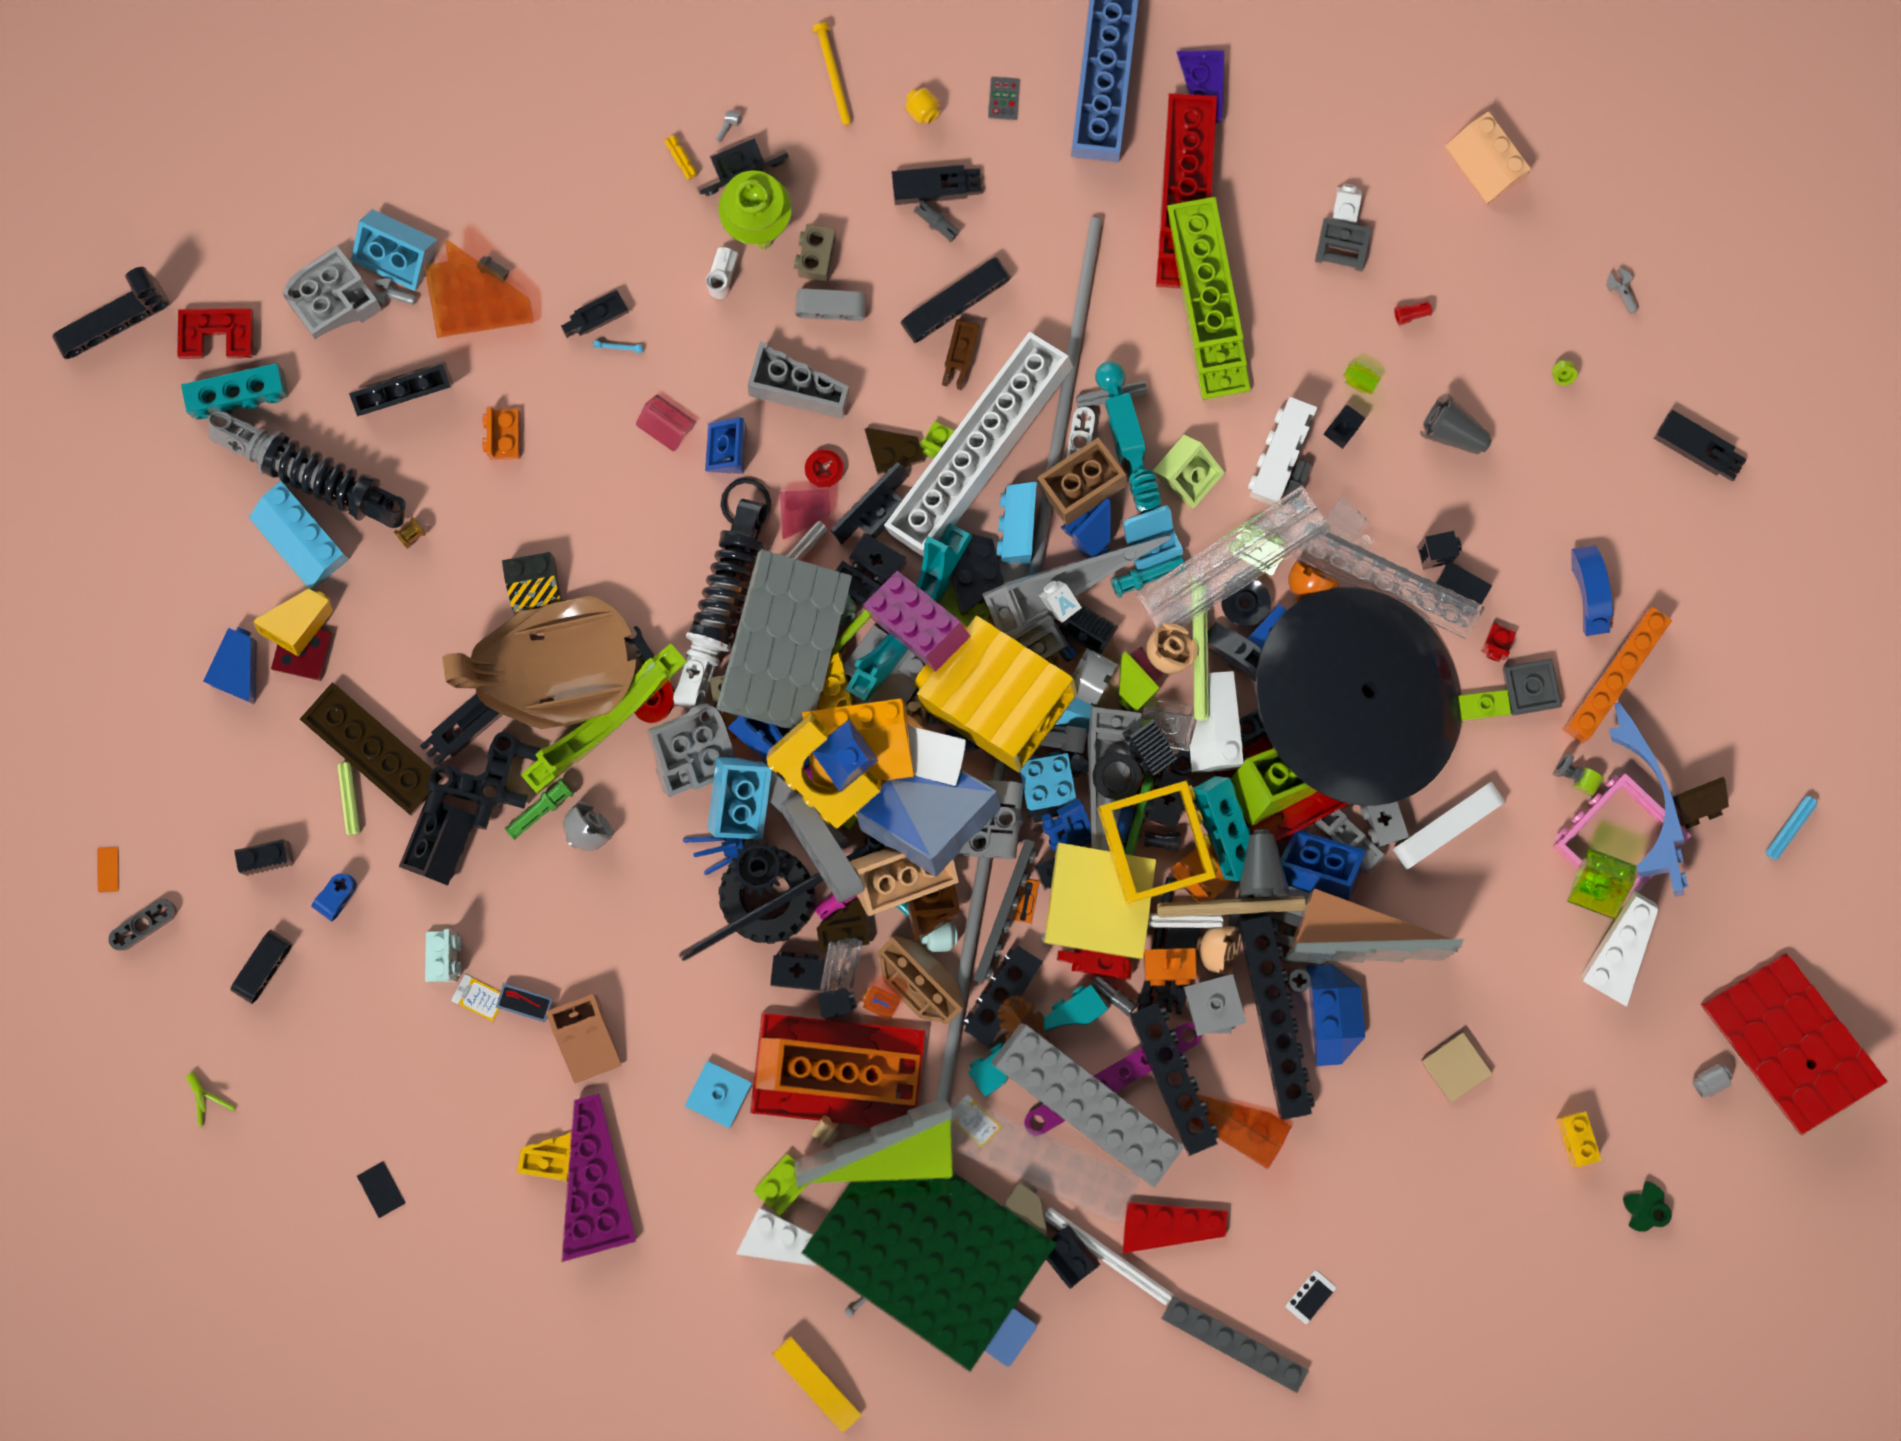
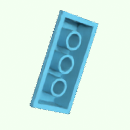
M282 481L261 497L249 516V519L310 590L315 589L349 560Z

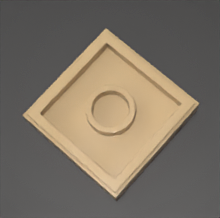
M1463 1032L1421 1061L1450 1103L1492 1075Z

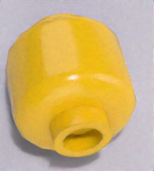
M915 88L905 98L907 100L905 110L918 124L927 123L928 125L932 123L941 112L939 109L940 101L927 88L919 90Z

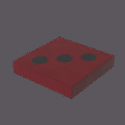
M318 630L299 656L277 644L271 670L321 681L332 633Z

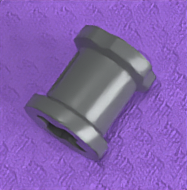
M1297 969L1287 975L1288 983H1286V986L1291 992H1303L1311 984V977L1305 970ZM1300 975L1301 980H1304V984L1299 985V988L1296 987L1295 982H1292V979Z

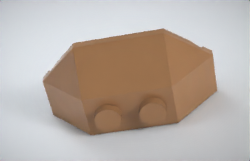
M893 935L877 952L878 958H880L884 982L919 1018L949 1024L964 1009L965 1006L957 980L922 944Z

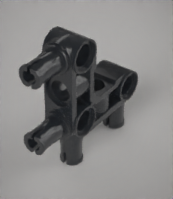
M500 732L495 735L487 754L489 760L486 770L482 775H470L460 772V769L454 767H435L430 774L427 785L429 795L424 813L438 817L444 796H454L475 802L478 805L473 827L487 830L492 810L502 805V803L522 809L525 808L528 795L507 789V786H505L512 758L518 756L537 761L538 757L536 754L541 750V747L520 742L518 737L512 736L508 732ZM500 739H505L510 743V748L500 750L496 743ZM438 773H444L448 776V782L438 784L434 780V776ZM487 786H492L496 789L497 795L488 798L483 794V789Z

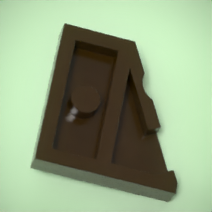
M865 428L877 475L886 473L897 462H900L903 467L924 462L918 437Z
M859 898L816 927L820 953L870 945L865 910Z

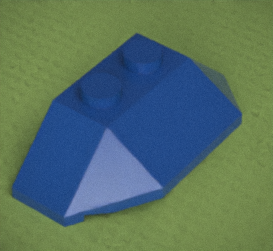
M1333 964L1307 966V973L1311 977L1309 997L1316 1066L1341 1065L1366 1037L1361 986Z

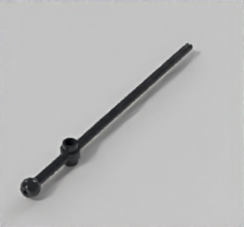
M869 836L865 840L864 847L846 857L848 861H852L882 850L885 845ZM818 872L681 951L679 957H682V961L690 959L823 882L824 879Z

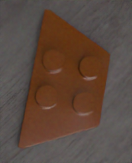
M955 884L906 902L914 941H919L960 914Z

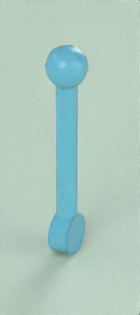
M600 341L593 342V347L599 349L631 350L638 354L644 350L641 344L630 346Z

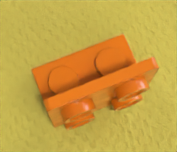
M1211 842L1210 848L1207 850L1210 858H1214L1218 872L1215 873L1216 878L1183 887L1195 901L1212 900L1233 882V880L1224 879ZM1197 847L1169 870L1177 881L1204 873Z

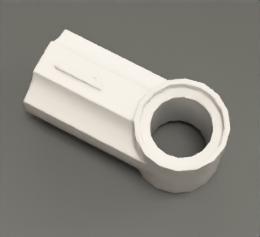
M722 247L717 249L711 271L706 277L708 292L715 299L725 298L729 293V284L738 258V253L730 248ZM720 281L724 283L720 288L712 287L715 282Z

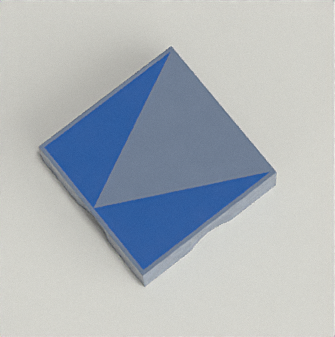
M960 769L956 786L916 775L911 778L886 781L881 786L880 792L856 812L860 829L887 847L898 850L909 861L937 877L958 855L963 845L972 836L977 834L1001 807L996 790Z

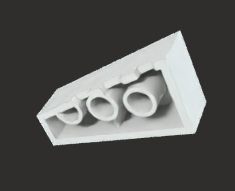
M1289 397L1284 410L1279 408L1274 422L1278 423L1275 432L1270 430L1265 443L1269 445L1267 453H1261L1256 465L1260 467L1258 476L1252 475L1248 485V489L1252 490L1249 497L1277 508L1317 407Z

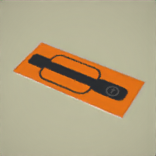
M1027 879L1024 887L1019 886L1018 896L1020 898L1015 909L1014 921L1032 923L1039 881Z

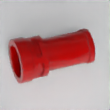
M1429 300L1410 306L1406 304L1394 307L1396 322L1401 326L1407 322H1412L1414 319L1431 316L1432 307Z

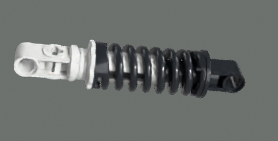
M744 498L741 499L736 509L731 530H721L718 544L722 550L715 552L714 557L718 562L711 564L710 570L713 574L708 575L706 578V583L710 587L703 588L702 595L705 599L700 600L697 604L701 611L694 614V621L686 634V638L692 641V645L686 652V656H688L687 663L683 668L679 684L674 692V705L691 709L704 704L710 685V678L713 676L715 667L719 666L720 663L718 658L721 652H730L731 640L729 638H733L734 633L728 629L730 625H738V620L732 617L734 613H742V608L737 606L738 600L742 602L746 600V595L742 594L741 590L742 588L749 589L750 585L748 581L741 578L742 575L752 577L753 574L752 569L745 567L746 563L755 564L758 552L765 549V544L758 541L763 524L767 519V504Z

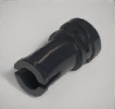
M1145 831L1144 847H1159L1179 852L1180 832L1159 833Z

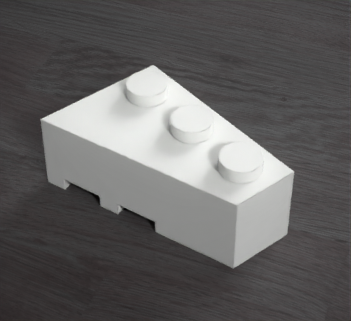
M760 1207L736 1254L816 1266V1264L801 1254L814 1234Z

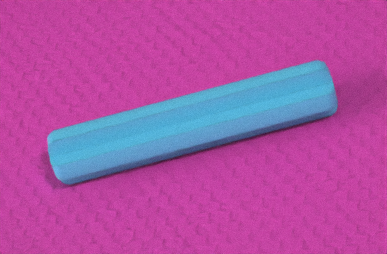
M1806 796L1766 850L1768 857L1773 860L1779 859L1818 805L1815 799L1810 796Z

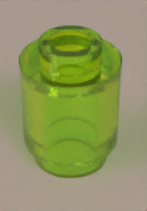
M1355 362L1354 366L1349 364L1342 376L1346 378L1345 384L1364 394L1367 392L1371 395L1381 378L1376 375L1377 372L1358 362Z

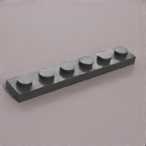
M1028 839L1024 841L973 981L983 984L984 979L990 980L994 966L990 965L992 957H998L1003 943L998 942L1002 932L1007 934L1011 919L1007 918L1010 909H1016L1020 896L1016 895L1019 886L1024 887L1029 874L1025 872L1027 863H1033L1037 849L1033 848L1035 842Z
M1172 1296L1161 1317L1162 1320L1295 1393H1298L1309 1371Z

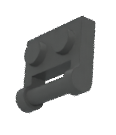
M1324 218L1314 262L1322 263V261L1335 263L1354 267L1356 271L1362 272L1371 228ZM1331 246L1358 252V257L1354 258L1325 252V247Z

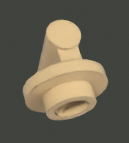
M918 695L912 696L911 702L906 706V713L909 716L917 714L921 719H924L927 712L923 710Z
M823 1116L813 1129L812 1135L815 1138H819L822 1145L826 1141L831 1144L840 1133L836 1130L839 1125L832 1123L828 1116Z

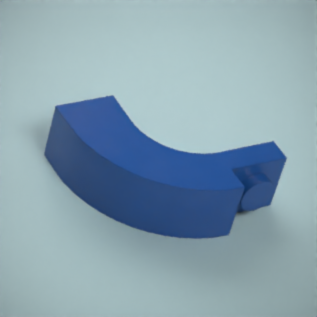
M1596 545L1571 549L1572 572L1579 583L1582 596L1583 632L1585 636L1610 633V616H1613L1612 596L1607 570L1601 553Z

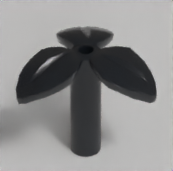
M1067 751L1071 760L1072 778H1077L1080 773L1087 774L1089 772L1087 760L1077 752Z

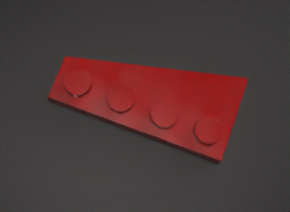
M1126 1202L1122 1253L1226 1237L1228 1211Z

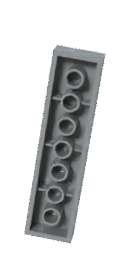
M1023 1023L1018 1025L991 1062L994 1067L1154 1188L1184 1148L1177 1140Z

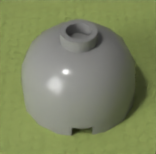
M578 801L566 814L563 822L564 832L567 836L566 841L571 847H578L585 851H594L604 846L612 838L610 836L613 834V830L601 813L597 817L591 811L594 807L583 801Z

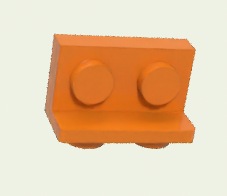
M487 407L486 414L482 416L483 428H486V438L482 440L483 452H487L490 460L520 459L519 410H494L492 407Z

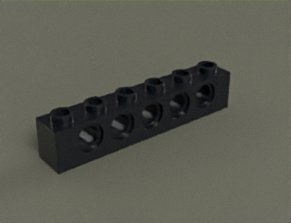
M1155 1003L1129 1014V1019L1187 1155L1191 1156L1217 1145L1216 1139L1220 1138L1214 1123L1210 1125L1206 1115L1210 1114L1205 1101H1199L1196 1094L1199 1091L1198 1084L1194 1076L1189 1077L1187 1073L1188 1061L1184 1053L1179 1054L1176 1044H1179V1040L1174 1029L1169 1031L1166 1024L1169 1017L1164 1006L1159 1007L1158 1003ZM1156 1024L1161 1027L1162 1035L1160 1038L1155 1039L1149 1035L1148 1028L1150 1025ZM1161 1048H1168L1171 1051L1172 1058L1169 1062H1163L1159 1059L1158 1052ZM1172 1071H1177L1182 1076V1081L1177 1086L1170 1084L1168 1076ZM1181 1095H1188L1191 1098L1192 1105L1189 1109H1182L1179 1106L1178 1099ZM1192 1118H1197L1202 1123V1129L1198 1133L1191 1132L1188 1127V1123Z

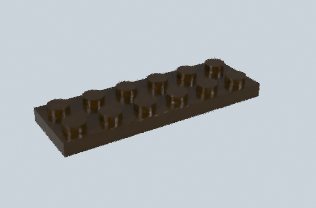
M332 682L299 719L410 816L428 798L429 791L427 785L433 768L335 683ZM439 773L434 776V780L438 784L444 780Z

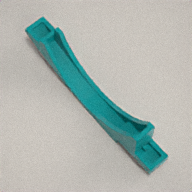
M950 523L940 541L929 536L926 538L922 568L916 585L937 603L940 602L951 583L949 577L973 537L970 533ZM888 634L874 650L856 661L854 666L857 667V670L845 690L867 702L908 649L891 634Z

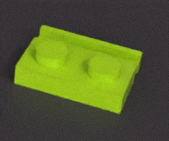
M787 1153L753 1192L781 1216L810 1183L797 1187L795 1160Z

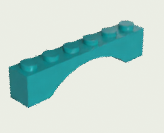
M1083 984L1072 992L1073 998L1067 1002L1062 999L1051 1007L1053 1012L1046 1017L1044 1016V1033L1061 1026L1089 1025L1106 1013L1108 1008L1092 985L1086 988ZM1002 1042L990 1050L991 1056L985 1060L980 1057L969 1065L971 1070L968 1071V1074L985 1098L1006 1084L1008 1076L991 1064L994 1057L1003 1047Z

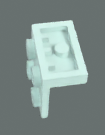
M444 929L441 932H426L425 982H457V976H461V962L457 961V951H461L462 941L461 936H458V932L451 929Z

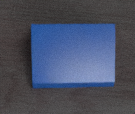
M738 417L708 424L706 472L743 474L746 438L744 418Z

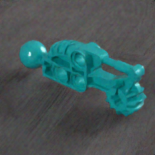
M1106 361L1096 369L1095 381L1101 389L1108 392L1109 398L1105 401V407L1115 443L1116 454L1120 465L1126 464L1130 476V490L1132 496L1134 495L1133 501L1136 509L1140 514H1144L1159 507L1161 504L1158 483L1153 472L1150 469L1145 470L1142 459H1145L1146 454L1142 432L1130 392L1123 394L1121 388L1126 380V372L1119 363Z

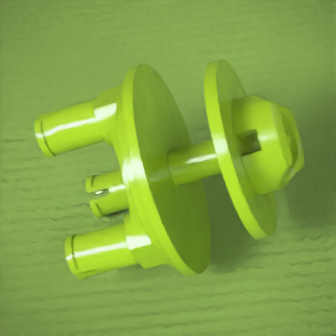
M746 171L736 175L727 184L720 197L718 211L722 226L731 237L739 242L758 245L759 248L766 249V246L768 248L772 246V240L779 237L788 226L792 206L788 192L779 181L761 171Z

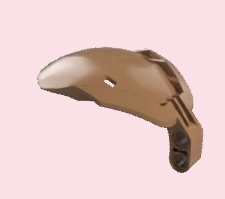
M590 595L547 604L538 609L521 610L478 642L472 650L471 657L463 653H452L443 656L445 681L454 688L476 689V694L486 706L529 726L547 729L573 725L609 714L626 695L634 677L636 659L628 660L625 638L633 634L625 619L611 605ZM544 633L545 638L543 640H531L530 635ZM554 698V701L541 703V700Z

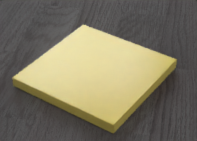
M1058 843L1044 943L1143 959L1151 897L1129 904L1125 903L1109 851ZM1125 854L1136 893L1152 889L1156 859Z

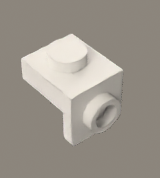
M1344 184L1343 187L1336 188L1332 220L1357 223L1362 195L1356 186Z

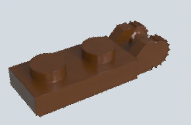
M956 319L945 361L946 369L942 386H948L951 379V370L955 369L960 371L956 383L957 389H963L966 372H969L980 328L979 324Z

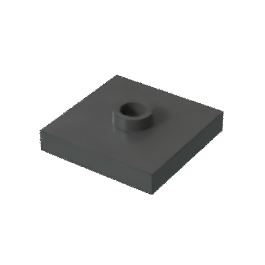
M1552 658L1502 668L1512 716L1562 707Z

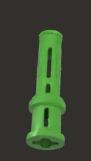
M561 778L557 780L558 783L548 792L541 793V799L505 827L507 833L514 840L550 810H557L558 805L567 797L574 796L572 790Z

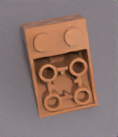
M591 994L546 1011L553 1034L574 1084L622 1066L597 995Z

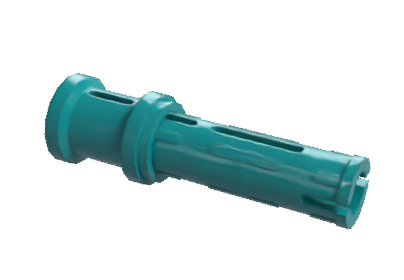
M1179 555L1140 571L1130 570L1129 574L1119 578L1112 577L1110 581L1116 597L1121 598L1125 593L1135 589L1140 591L1143 585L1185 570L1186 567L1183 558Z

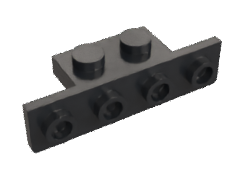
M752 137L710 155L709 157L718 179L697 187L698 193L700 195L705 193L706 196H710L719 191L718 187L728 184L731 179L746 171L763 172V168L770 165L772 168L778 167L785 163L784 159L789 157L788 152L784 150L763 159L756 140Z
M897 462L888 469L886 474L830 530L841 545L858 528L874 539L886 529L885 523L903 501L894 491L909 477V474L900 462Z

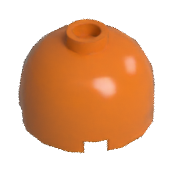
M1297 560L1293 564L1288 576L1290 590L1296 594L1295 600L1298 602L1319 591L1337 588L1339 582L1329 576L1328 580L1325 579L1326 576L1322 574L1323 571Z

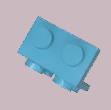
M1168 505L1156 507L1141 515L1132 516L1123 522L1127 546L1165 535L1172 536L1170 540L1134 560L1137 571L1183 554V548L1173 529L1171 510Z
M1061 751L1051 752L1044 758L1031 756L1019 772L1024 784L1026 805L1031 811L1066 805L1076 800L1068 753L1062 754Z

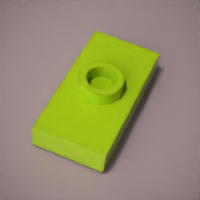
M1508 690L1458 696L1461 721L1511 715Z

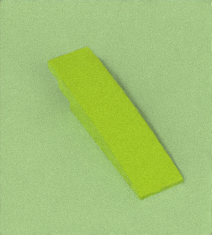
M1216 197L1168 205L1167 209L1202 401L1250 392L1243 334Z

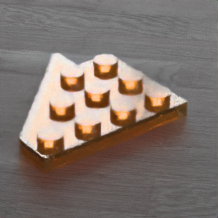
M445 240L448 256L447 262L424 265L437 338L534 323L530 298L451 241Z

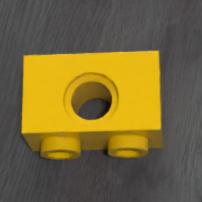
M1586 1111L1556 1118L1571 1167L1579 1168L1602 1161Z

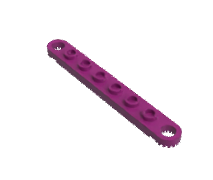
M1192 1022L1183 1023L1174 1029L1179 1040V1044H1176L1179 1054L1196 1046L1201 1040L1202 1035L1197 1036V1034L1192 1042L1183 1040L1182 1031L1185 1028H1192L1195 1031L1194 1023ZM1140 1048L1093 1075V1077L1115 1093L1152 1070L1143 1049ZM1161 1048L1158 1052V1057L1161 1061L1168 1062L1172 1058V1053L1168 1048ZM1043 1104L1027 1114L1024 1126L1030 1134L1039 1136L1065 1122V1120ZM1035 1115L1042 1117L1044 1120V1126L1040 1130H1033L1030 1127V1119Z

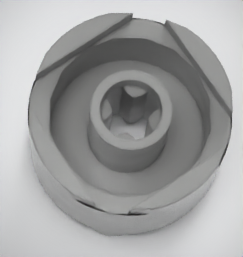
M1087 648L1072 676L1077 691L1075 698L1095 707L1118 664Z

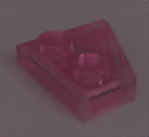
M829 489L780 492L782 539H787L830 515Z

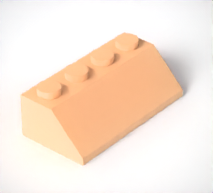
M891 847L849 861L862 882L864 891L857 896L868 916L959 883L954 859L937 877L909 861L904 854Z

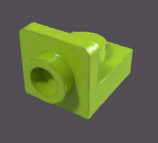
M934 421L925 439L921 442V449L924 450L923 453L934 459L954 433V430Z

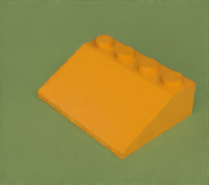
M903 699L802 712L803 720L810 713H813L829 729L828 736L845 722L851 720L879 760L869 770L880 781L914 777L906 704ZM811 753L809 761L813 781L823 786H835L813 753Z

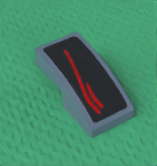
M503 983L496 1008L546 1022V1011L550 1009L553 998Z

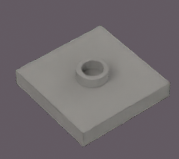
M1233 974L1184 987L1197 1036L1246 1023Z

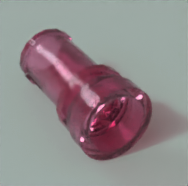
M1143 647L1137 648L1130 654L1133 660L1153 681H1156L1164 674L1150 663Z

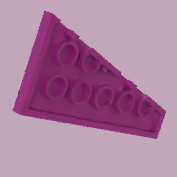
M599 1094L573 1101L561 1262L636 1242Z

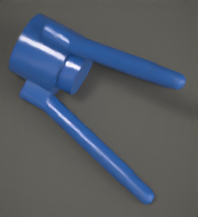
M705 836L683 838V842L724 841L721 842L722 846L693 854L694 857H700L723 851L725 857L730 856L705 870L704 874L708 875L731 863L732 858L739 857L737 849L744 851L741 838Z

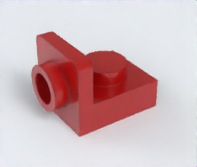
M1493 623L1481 652L1486 653V657L1496 662L1504 661L1510 654L1509 650L1516 632Z

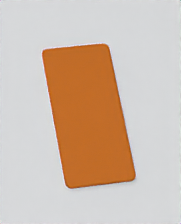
M118 847L97 849L98 892L118 891Z

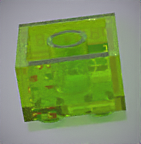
M1588 848L1579 865L1567 902L1615 920L1635 884L1637 866Z

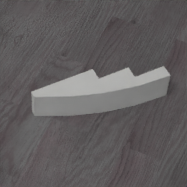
M1341 810L1314 823L1329 839L1366 850L1361 869L1367 875L1385 858V854L1366 838V835L1347 819V816Z

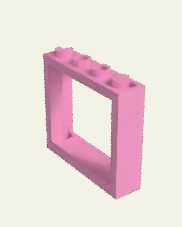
M1626 773L1619 777L1614 775L1605 785L1608 789L1602 795L1598 792L1588 802L1591 807L1586 812L1581 810L1571 820L1574 825L1569 830L1564 828L1555 837L1557 842L1553 848L1579 872L1580 869L1595 873L1566 844L1620 788L1663 826L1665 810ZM1680 825L1684 842H1686L1692 835ZM1637 874L1621 891V894H1617L1614 890H1609L1607 885L1604 896L1619 901V905L1616 907L1618 909L1623 908L1634 891L1639 892L1653 876L1639 878Z

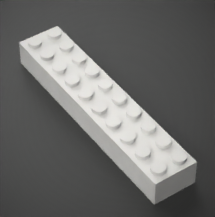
M1029 332L884 526L889 534L924 557V542L929 536L940 541L949 523L955 526L1071 371L1073 366L1069 356Z

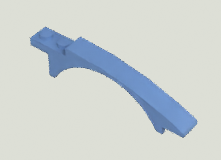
M1615 703L1619 727L1609 729L1612 742L1633 751L1650 766L1662 786L1665 798V816L1662 830L1652 850L1636 865L1639 878L1670 873L1674 896L1685 895L1684 887H1688L1686 872L1680 873L1678 864L1683 863L1681 848H1675V846L1685 845L1672 795L1656 758L1640 731L1622 705Z

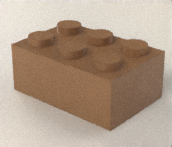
M1099 437L1037 477L1040 490L1066 526L1102 503L1106 498L1113 496L1128 486L1125 472Z

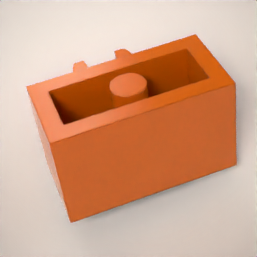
M1195 948L1144 950V981H1150V986H1164L1165 981H1175L1176 985H1191V980L1197 979Z

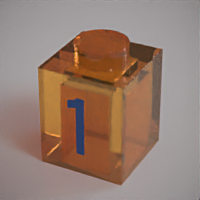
M873 985L872 989L866 988L860 1001L864 1002L862 1008L890 1022L901 998Z

